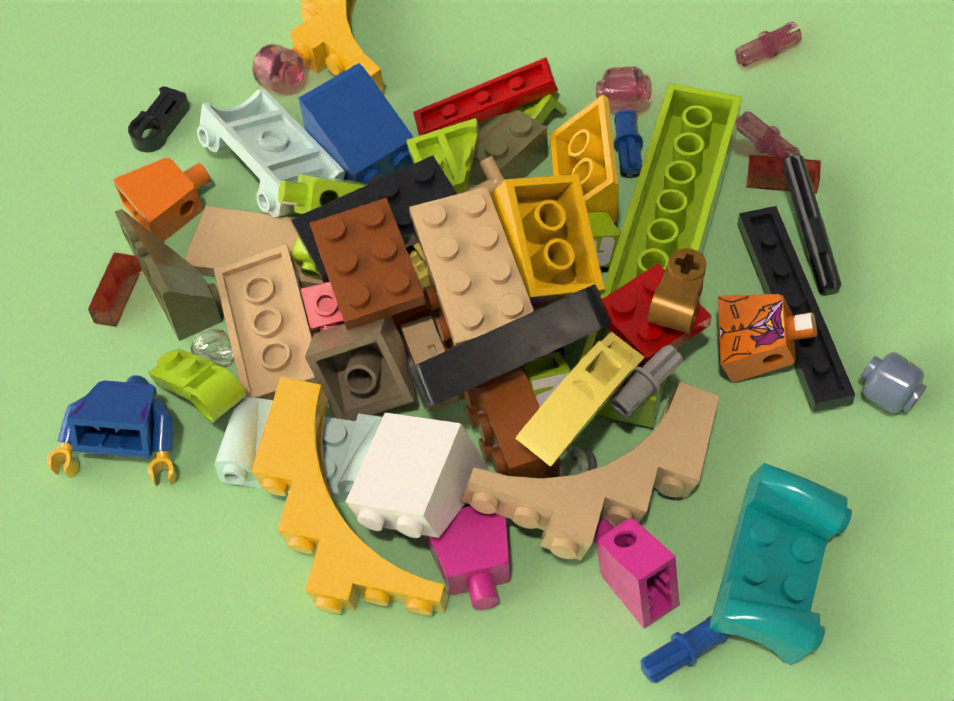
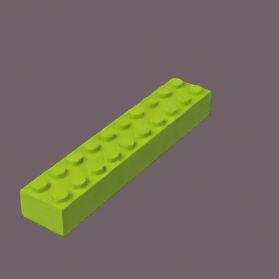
M672 83L668 84L604 283L605 290L601 293L602 299L656 264H659L665 270L670 256L679 249L689 248L701 254L703 253L738 129L742 96ZM607 327L587 336L580 361L599 340L602 341L611 332ZM640 363L638 367L642 368L644 365ZM631 374V375L628 377V379L620 386V388H621L625 383H627V382L629 381V379L633 376L632 374ZM667 378L659 385L660 392L657 395L651 394L628 419L619 415L612 408L609 400L596 415L653 428Z

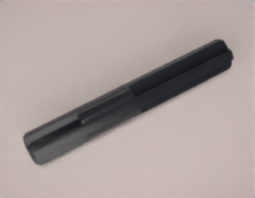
M801 154L789 155L784 158L783 169L819 292L823 295L836 293L840 290L842 283L805 159Z

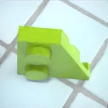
M476 118L406 140L413 163L433 155L457 194L467 191L479 135Z

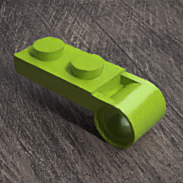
M179 348L160 357L157 361V366L148 372L157 386L192 401L197 410L212 423L246 396L243 386L229 370Z

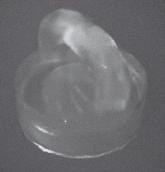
M209 329L198 335L192 342L191 354L212 361L214 364L224 368L230 367L234 363L230 339L225 331Z
M571 446L560 456V477L577 475L598 468L594 453L587 448Z

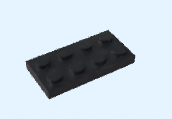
M432 155L291 219V222L323 283H327L330 281L309 223L387 198L405 247L419 242L410 218L409 207L456 195L457 192Z

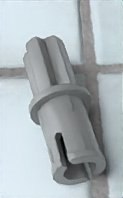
M672 345L662 347L642 368L636 367L629 381L609 399L612 408L619 415L628 419L651 394L657 395L660 392L659 385L682 363V355Z

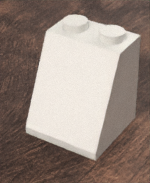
M385 413L346 499V503L357 516L358 523L370 530L381 531L382 528L398 530L400 533L412 538H419L421 535L439 538L466 504L461 501L473 468L476 467L489 471V468L461 423Z

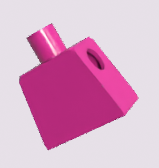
M472 506L462 508L439 538L425 535V539L448 592L451 595L469 592L472 607L477 610H484L495 606L499 601L495 586L510 581L506 517L496 513H481L472 508Z
M607 519L599 521L593 541L597 547L600 573L610 588L645 629L680 605L676 557L635 519H627L618 526H615Z

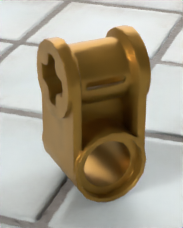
M683 248L672 253L660 286H657L648 314V322L690 333L703 291V278L707 264L705 257L700 252L694 249Z

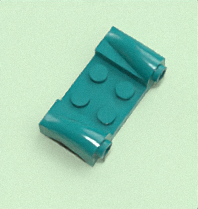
M764 462L749 478L708 630L716 633L737 635L756 641L774 651L784 663L793 665L810 651L816 652L823 641L825 627L820 625V614L812 612L811 607L827 541L837 532L843 533L851 520L852 510L847 508V497L816 482Z

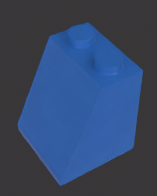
M360 63L298 98L305 130L345 170L344 180L368 185L414 164L406 140L414 138Z

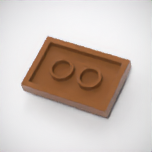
M387 198L309 223L346 330L426 304L424 293Z

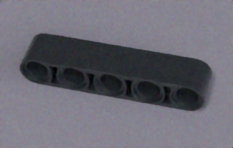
M596 284L406 370L424 409H427L612 324V320Z

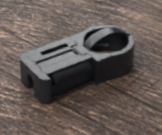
M165 86L159 88L160 94L146 112L141 111L128 126V133L135 149L148 153L159 150L165 145L167 138L190 109L187 95L184 92ZM144 130H158L154 135L142 138Z

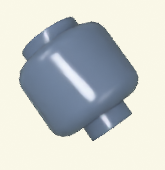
M896 352L887 354L882 360L874 356L861 374L867 380L863 387V395L891 415L897 414L901 410L908 413L927 388L922 383L924 380L922 369Z

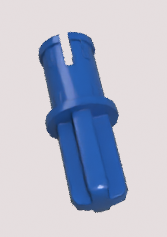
M629 109L621 110L615 114L614 123L617 137L614 140V148L619 154L621 172H624L627 177H633L634 174L640 173L642 168L640 149L643 146V138L638 134L637 114Z
M709 616L705 621L683 634L679 632L672 634L670 642L643 657L640 661L641 670L650 682L656 683L684 665L689 667L695 665L699 656L720 643L726 642L728 639L727 634L708 630L712 617Z

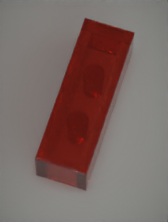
M749 155L746 188L790 191L783 169L784 157ZM805 159L814 193L817 194L820 182L821 160Z
M113 253L88 308L95 324L117 327L142 271L137 256Z

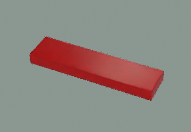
M547 57L413 111L419 136L474 118H476L477 123H480L558 91L551 66Z

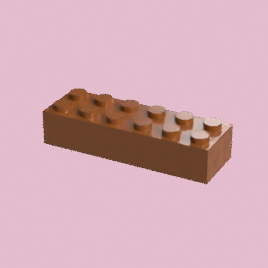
M428 270L429 286L424 287L425 297L430 308L427 311V316L432 317L436 330L440 333L443 340L441 342L444 350L447 351L454 348L455 345ZM522 366L458 394L459 397L463 395L466 397L468 405L465 406V411L472 429H479L482 438L478 439L483 459L485 463H493L496 473L506 476L542 479L560 477V457L552 466H549L515 439L540 408Z

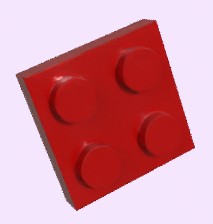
M659 264L654 265L602 299L612 320V324L606 327L644 356L641 362L643 365L662 347L672 345L675 348L679 347L709 327L712 315L699 303L690 333L648 322V314L657 286H660L665 272Z

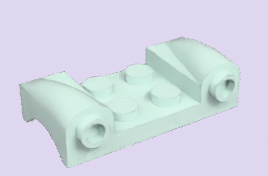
M264 88L258 89L245 102L232 108H217L209 102L202 104L200 126L197 129L199 142L203 147H207L212 152L230 147L260 179L257 203L263 212H267L272 217L296 213L294 212V205L280 204L278 201V189L282 180L297 182L299 174L344 180L345 170Z
M245 396L235 405L214 464L220 482L262 489V485L256 480L251 470L273 400ZM358 413L356 421L324 417L322 436L323 463L333 501L346 503V499L383 417Z

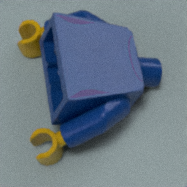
M132 375L126 382L103 380L98 382L86 396L68 405L57 440L61 442V446L53 450L47 457L48 466L56 475H58L62 463L65 462L64 473L69 478H72L79 470V462L72 455V450L76 452L150 458L153 452L156 453V459L152 460L149 464L148 472L154 485H157V473L164 469L169 470L168 479L170 484L173 485L176 482L177 473L172 462L169 460V453H173L174 421L166 403L157 398L156 387L149 384L142 376Z

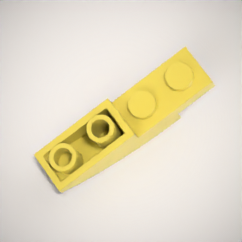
M610 332L602 341L599 340L574 367L515 439L549 466H552L589 425L604 404L628 379L633 370L639 366L644 356L613 332Z

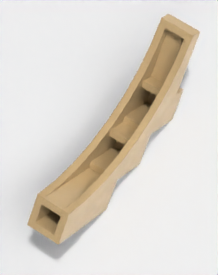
M679 382L667 400L655 430L632 451L613 462L577 475L543 479L506 476L474 467L465 486L461 501L470 504L472 508L481 513H496L513 519L517 525L523 528L544 530L539 546L550 549L555 556L563 559L575 558L582 560L593 543L599 517L611 521L615 526H618L627 519H635L639 523L647 512L653 488L658 489L661 494L673 498L680 497L686 499L700 481L719 395Z

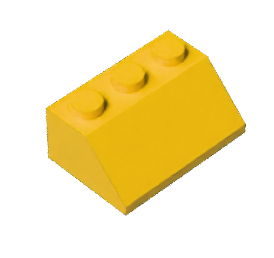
M601 95L550 134L553 176L579 174L587 212H608L613 222H616L619 185L608 97Z

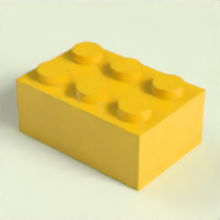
M579 174L505 179L490 194L533 309H540L596 284L599 293L605 290Z

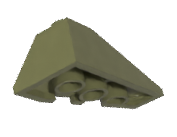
M123 209L115 211L123 235L178 340L181 341L221 323L222 320L218 306L222 304L215 284L212 283L207 286L200 271Z

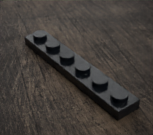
M777 206L739 213L738 225L766 294L783 295L792 311V316L810 312L814 314L817 336L794 340L796 355L794 365L812 411L816 412L853 404L855 392Z

